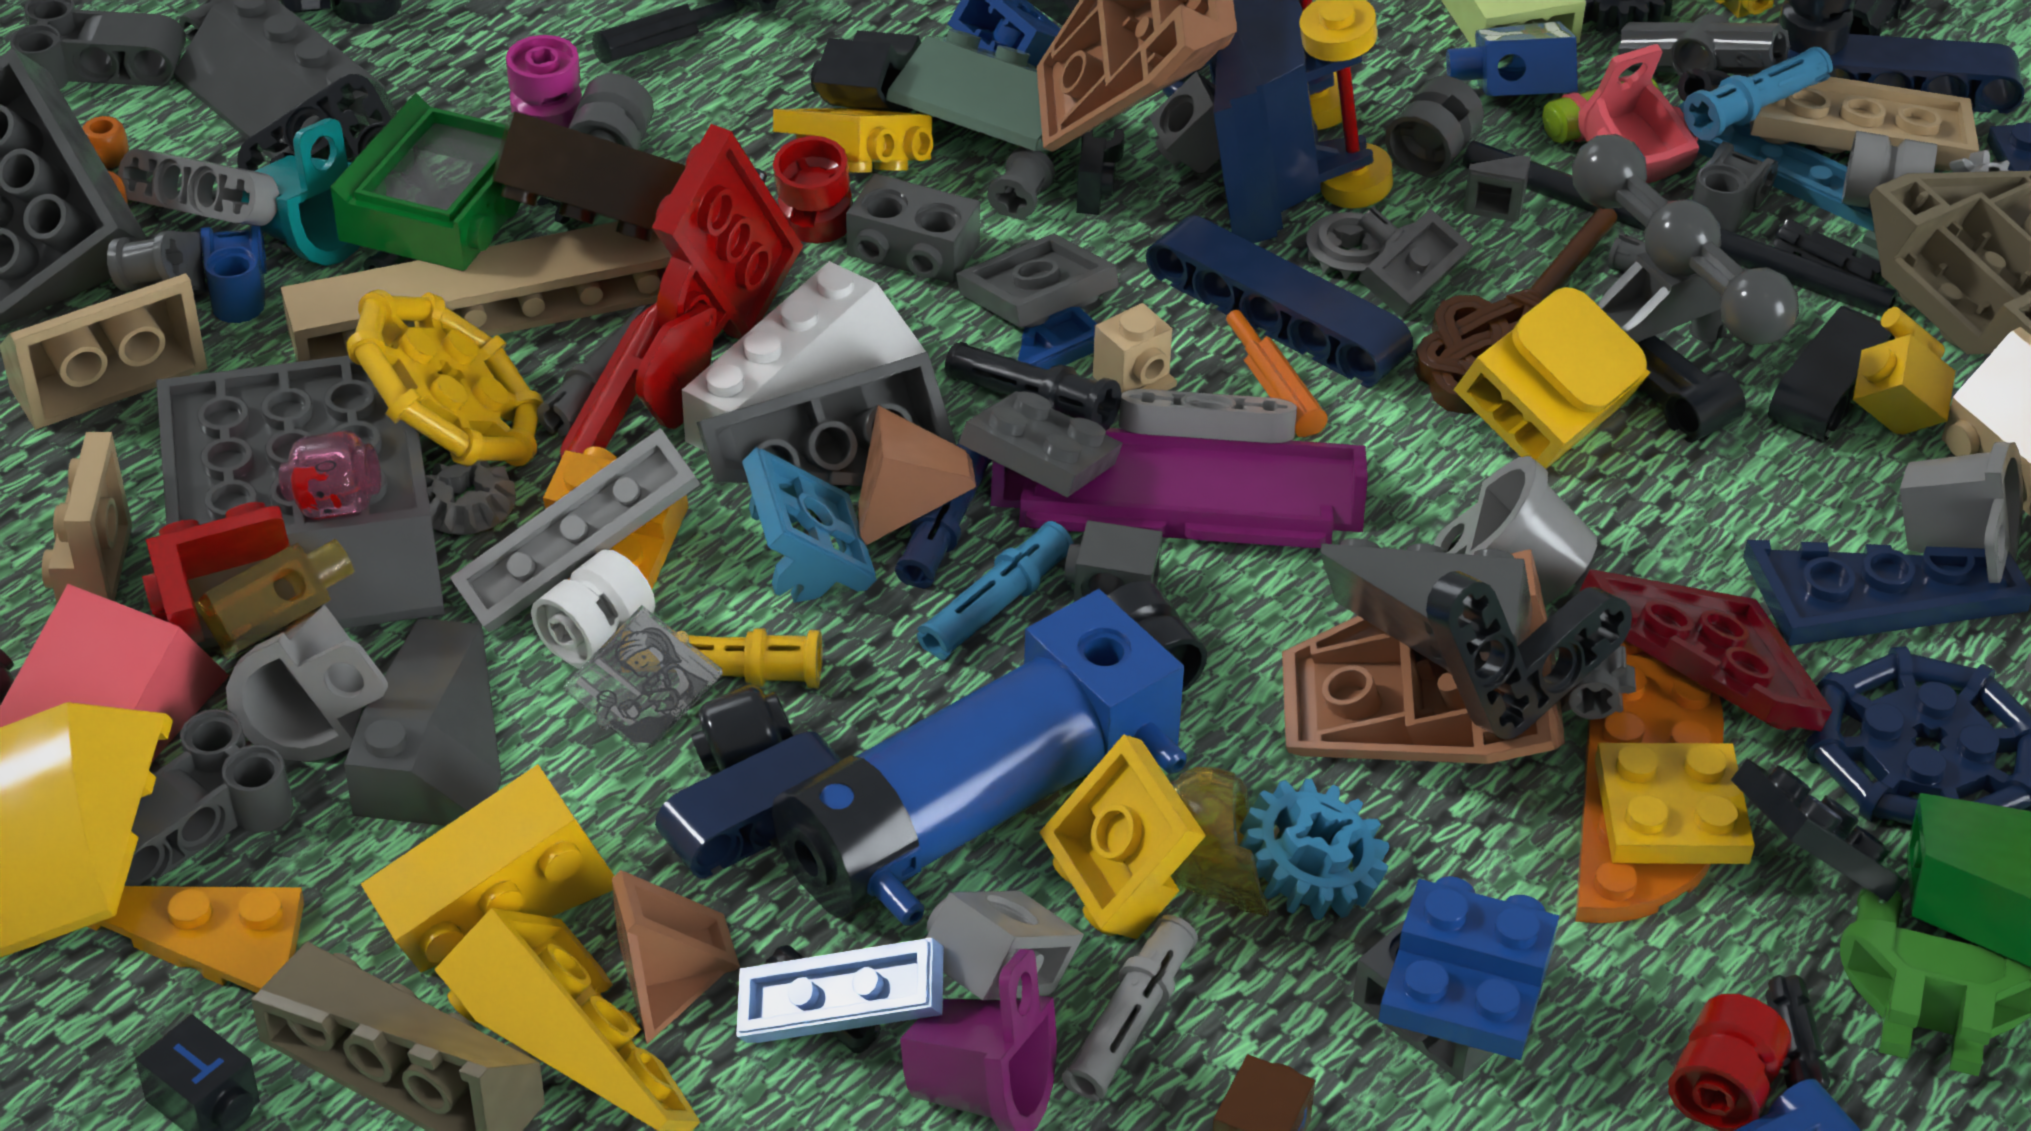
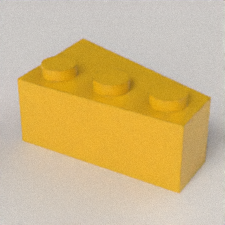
M537 764L362 882L361 886L395 942L420 972H424L438 966L491 908L552 917L613 891L612 878L614 874Z

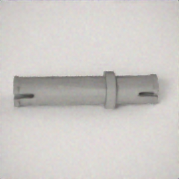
M1163 915L1161 919L1159 918L1156 921L1154 930L1138 956L1130 957L1119 971L1118 979L1120 985L1101 1016L1095 1022L1093 1029L1069 1068L1067 1067L1062 1074L1064 1085L1069 1091L1095 1102H1098L1100 1098H1104L1109 1084L1130 1049L1135 1045L1138 1036L1156 1006L1165 1005L1175 990L1173 978L1190 950L1198 942V935L1188 922L1174 915Z

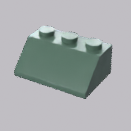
M949 29L947 37L926 36L888 89L887 101L1033 151H1049L1043 148L1037 66L1028 64L1030 54L1024 51L998 45L995 53L979 47L980 37L963 31ZM1080 137L1057 150H1074L1078 146Z

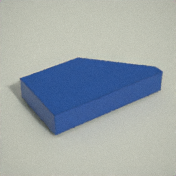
M1069 307L1052 314L1045 323L1035 327L1024 328L1018 360L1050 369L1053 366L1070 364L1094 353L1095 325L1097 323L1080 307Z

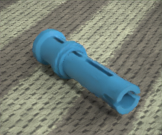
M1812 47L1800 53V55L1784 60L1753 76L1732 75L1722 80L1717 89L1710 92L1699 90L1688 95L1683 107L1685 122L1689 130L1701 140L1710 141L1720 136L1725 127L1729 125H1745L1755 120L1762 107L1829 79L1830 75L1828 73L1833 70L1832 60L1824 49Z

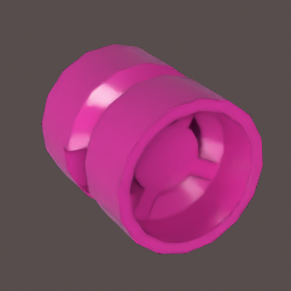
M552 35L530 36L517 41L509 48L506 54L507 77L511 90L509 95L511 113L516 111L569 128L582 98L579 86L581 78L577 48L569 40Z

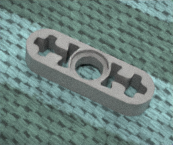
M1134 389L1125 391L1121 395L1119 427L1132 433L1283 443L1291 441L1295 437L1297 406L1283 399Z

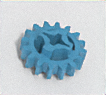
M1306 778L1298 792L1286 780L1279 782L1273 794L1265 790L1259 794L1254 806L1250 807L1240 826L1239 832L1244 837L1237 848L1238 855L1253 858L1245 872L1246 876L1253 879L1264 877L1268 884L1263 892V896L1267 899L1273 898L1279 893L1288 898L1286 903L1288 912L1294 914L1301 904L1310 905L1313 917L1316 920H1322L1329 906H1331L1341 918L1349 915L1354 904L1361 907L1366 906L1388 869V865L1382 860L1389 850V843L1380 839H1373L1381 823L1378 819L1362 820L1358 815L1363 805L1362 801L1356 799L1346 805L1339 800L1340 790L1338 786L1332 785L1326 794L1317 792L1313 780ZM1277 825L1279 832L1275 838L1274 827ZM1351 860H1352V864H1353V871H1352V872H1351V871L1349 870V868H1348V866H1349Z

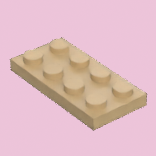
M1830 77L1823 82L1806 87L1793 95L1762 107L1756 119L1750 122V134L1759 136L1769 143L1787 144L1789 142L1815 145L1820 150L1829 153L1851 151L1856 130L1887 135L1892 146L1897 147L1905 139L1937 144L1935 169L1942 171H1951L1949 166L1951 161L1963 158L1969 160L1971 153L1980 151L1970 98Z

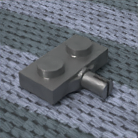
M1372 206L1362 216L1357 225L1362 227L1383 247L1378 257L1365 268L1358 280L1402 318L1465 259L1473 245L1431 208L1415 223L1404 225L1398 229L1376 210L1375 206Z

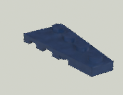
M1747 540L1743 559L1788 646L2027 612L2031 604V587L2010 552H2008L2000 583H1989L1984 548L1926 546L1923 555H1905L1902 552L1893 550L1891 545L1866 544L1864 553L1829 552L1828 543L1801 542L1799 551L1771 550L1770 540Z

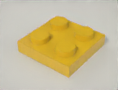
M1598 743L1595 766L1612 863L1750 864L1755 845L1744 793L1731 781V778L1738 771L1733 743Z

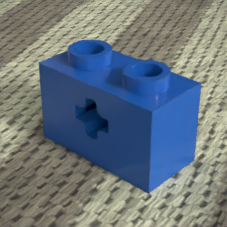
M960 0L947 23L954 30L980 37V48L996 53L997 46L1002 45L1030 54L1028 64L1034 66L1039 64L1061 30L1027 0Z

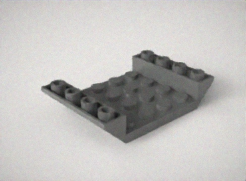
M347 355L156 380L166 525L188 519L197 520L199 525L226 518L225 513L235 506L249 502H263L265 507H280L290 545V551L285 554L188 580L205 641L197 643L201 648L258 641L279 629L278 632L266 638L270 639L280 634L287 625L299 616L323 604L326 605L343 629L445 614L419 432L401 420L394 423L385 414L388 406L362 366L352 362ZM324 461L335 462L336 467L332 469L334 464L330 462H325L318 466L319 470H330L326 471L325 476L329 475L326 480L310 479L308 481V491L313 495L318 505L314 504L312 506L318 510L312 508L303 509L304 514H302L292 493L291 476L294 468L316 467L317 464ZM321 491L324 493V497L319 498L316 493ZM331 494H335L342 503L341 508L337 509L334 507L330 498ZM324 509H331L332 512L325 513ZM346 513L348 514V515H345V516H338V517L325 518V519H319V520H314V519H310V518H309V517H311V518H321V517L332 516V515H339V514H346Z

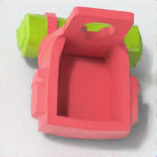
M1658 44L1613 57L1598 88L1582 93H1566L1559 99L1549 101L1543 108L1542 119L1544 129L1554 142H1581L1585 140L1588 142L1595 136L1618 134L1635 142L1646 158V183L1657 182L1689 167L1699 150L1698 137L1689 130L1684 119V113L1679 107L1672 106L1652 78L1663 53ZM1643 63L1632 75L1619 78L1630 66Z

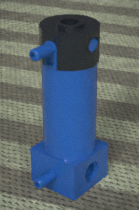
M1097 589L1025 628L1024 665L857 756L850 755L775 797L772 817L775 833L784 857L799 883L829 914L842 918L878 898L904 926L914 925L922 918L925 908L903 884L905 881L921 872V868L1079 778L1087 777L1123 734L1142 740L1158 765L1168 774H1174L1182 770L1187 761V754L1178 747L1184 665L1104 592Z

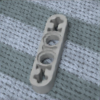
M131 149L120 162L118 176L121 177L124 183L127 199L232 223L254 226L268 224L277 212L276 198L279 197L277 183L273 177L265 173L142 149ZM148 172H154L152 183L147 181ZM181 172L182 186L180 189V193L178 195L177 185L178 178ZM216 179L217 195L213 203L212 189ZM243 191L250 193L249 203L241 202Z

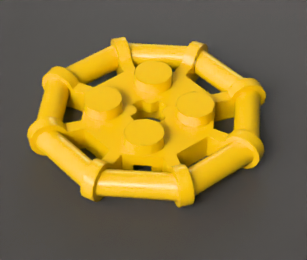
M377 289L361 297L358 304L360 315L355 333L347 341L348 356L352 362L363 367L388 406L385 414L394 423L400 420L448 450L453 462L466 467L472 466L476 461H505L513 466H523L534 458L537 453V443L535 440L538 423L537 409L544 401L541 394L530 390L505 352L504 348L507 343L499 335L493 338L448 309L442 297L430 292L425 293L421 297L391 296L388 292ZM403 321H414L415 327H408ZM501 418L512 421V427L510 428Z

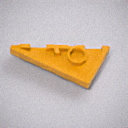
M124 886L116 916L87 927L95 931L100 926L132 939L134 948L181 968H195L201 972L204 978L222 986L227 981H230L257 993L296 952L304 898L302 887Z

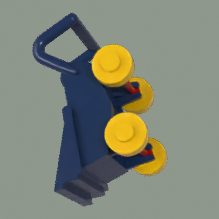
M1233 0L1237 32L1226 48L1218 50L1202 68L1197 70L1199 72L1209 65L1211 80L1215 85L1213 114L1232 233L1252 243L1278 237L1277 231L1283 229L1281 212L1319 192L1322 193L1327 201L1343 208H1363L1384 199L1393 187L1391 158L1384 149L1366 143L1364 135H1358L1350 67L1362 62V55L1369 51L1377 40L1378 30L1374 7L1367 0H1316L1314 2L1312 0ZM1195 72L1163 89L1162 91L1166 97L1169 98L1185 83L1183 81ZM1341 122L1343 123L1344 138L1319 142L1318 130L1333 127Z

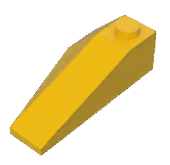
M491 908L434 969L450 989L447 994L449 1002L463 1017L473 1023L483 1025L657 1131H693L701 1122L663 1062L647 1050L636 1047L632 1039L641 1030L640 1026L631 1013L623 1009L619 1011L614 1005L603 998L601 993L608 991L613 986L612 982L603 968L561 919Z

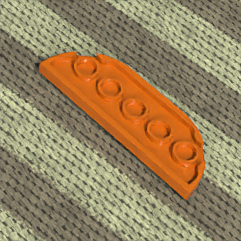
M1626 640L1620 646L1626 648L1627 665L1635 667L1636 692L1622 693V712L1615 711L1613 714L1601 719H1588L1575 922L1614 923L1630 921L1658 913L1659 906L1676 899L1686 891L1688 893L1693 891L1705 877L1711 864L1612 863L1595 766L1598 743H1723L1724 738L1723 709L1719 695Z

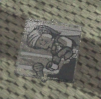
M641 605L563 688L567 694L597 717L596 720L600 729L607 730L611 728L641 753L646 754L718 680L723 671L722 668L689 643L687 632L678 631L676 633Z

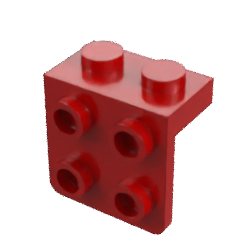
M249 502L229 509L225 513L226 518L201 525L194 519L173 522L162 527L159 530V536L145 539L154 573L142 576L152 614L156 618L179 626L196 643L205 641L188 580L289 552L290 545L279 506L265 507L263 502Z

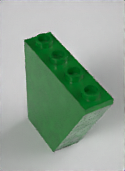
M1919 793L1907 847V868L1912 916L2031 967V811Z

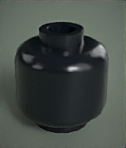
M752 684L703 704L699 711L702 730L691 734L697 754L706 771L716 767L722 771L794 736L776 692L765 695L762 689Z

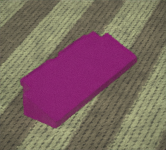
M1109 428L1106 430L1105 435L1123 443L1115 465L1069 497L1063 496L995 461L992 464L990 506L1020 508L1019 527L1040 529L1045 522L1054 521L1063 526L1067 531L1084 532L1087 520L1162 531V537L1320 549L1322 543L1332 544L1333 530L1363 532L1368 481L1365 445L1293 440L1283 443H1261L1132 433L1119 428Z

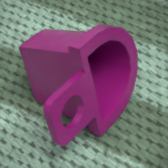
M1020 949L1001 970L999 976L1000 1000L943 999L942 1015L917 1019L900 1038L906 1087L912 1097L992 1118L999 1131H1034L1038 1127L1046 1112L1052 1092L1057 1059L1054 997L1039 996L1035 953L1032 949ZM1021 977L1022 998L1021 1000H1016L1017 986Z

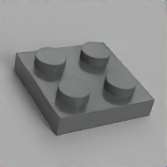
M1054 233L956 273L961 295L1020 328L1039 326L1048 321L1049 316L1069 307L1089 305L1098 299V295L1119 287L1115 264Z
M1018 391L966 421L959 444L1066 497H1069L1115 465L1123 443L1105 435V429L1094 421L1084 418H1071L1052 409L1051 402L1043 396L1031 392Z

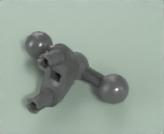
M1618 134L1599 135L1579 148L1571 166L1573 185L1582 199L1600 209L1624 207L1646 227L1644 230L1646 252L1637 255L1636 262L1608 289L1598 304L1637 344L1644 339L1691 321L1689 332L1693 337L1703 342L1716 341L1717 336L1720 339L1725 337L1727 329L1733 337L1751 346L1773 344L1790 332L1799 315L1798 293L1788 278L1768 267L1744 270L1720 249L1722 245L1720 224L1708 207L1691 199L1668 202L1646 183V158L1635 142Z

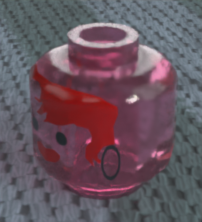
M344 430L305 436L296 440L291 447L288 462L281 463L279 482L282 494L287 501L294 500L302 514L310 519L319 520L357 514L365 510L370 504L372 495L380 492L381 468L373 445L370 443L364 444L359 436L351 431Z

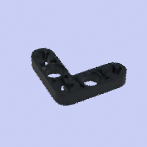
M348 74L337 79L249 137L241 145L238 152V168L251 171L258 170V166L264 161L261 153L263 150L278 153L289 146L295 152L293 146L294 136L301 129L303 123L312 116H319L321 120L325 118L338 120L342 127L344 145L349 144L354 155L357 157L396 115L397 111L379 82L359 74ZM358 90L368 94L363 99L362 106L369 118L381 122L370 125L362 113L349 109V106L355 102L352 92ZM324 136L317 145L312 146L311 158L325 159L330 155V145ZM414 145L415 163L413 172L409 177H401L408 187L421 190L422 194L417 196L415 199L416 203L436 207V200L440 194L439 188L417 147ZM281 152L271 159L270 164L293 154ZM389 173L385 178L387 196L407 200L408 195L401 182L392 179L387 181V178L397 176Z
M1461 571L1449 572L1442 576L1432 587L1426 606L1428 621L1471 720L1475 725L1505 740L1515 738L1526 731L1617 650L1626 639L1632 622L1631 607L1626 600L1600 588L1588 587L1577 593L1517 646L1495 591L1489 584ZM1463 614L1464 618L1472 622L1468 623L1460 619L1459 617ZM1491 641V652L1486 663L1480 669L1474 671V659L1483 644ZM1558 648L1559 656L1553 670L1543 677L1542 671L1547 657L1553 650ZM1497 688L1505 692V694L1501 696V694L1494 691V689Z

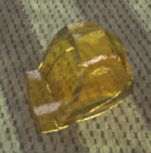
M1194 767L1181 773L1179 779L1170 783L1206 836L1175 870L1171 877L1180 886L1190 891L1236 905L1241 911L1268 917L1269 907L1260 887L1252 850L1239 846L1244 837L1239 832V829L1249 811L1248 788L1240 778H1236L1234 772L1220 768Z

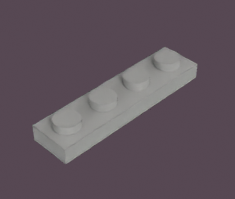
M659 428L453 574L450 579L482 626L488 632H491L532 605L558 583L570 578L573 571L603 549L609 550L701 483L663 430Z

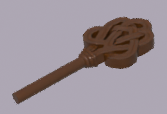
M1598 208L1529 289L1511 293L1506 298L1494 303L1477 295H1456L1440 303L1434 313L1432 334L1424 337L1416 349L1414 370L1418 379L1430 385V392L1437 404L1446 411L1462 414L1475 412L1454 391V388L1478 356L1513 330L1523 315L1563 286L1616 223L1617 214L1613 208Z

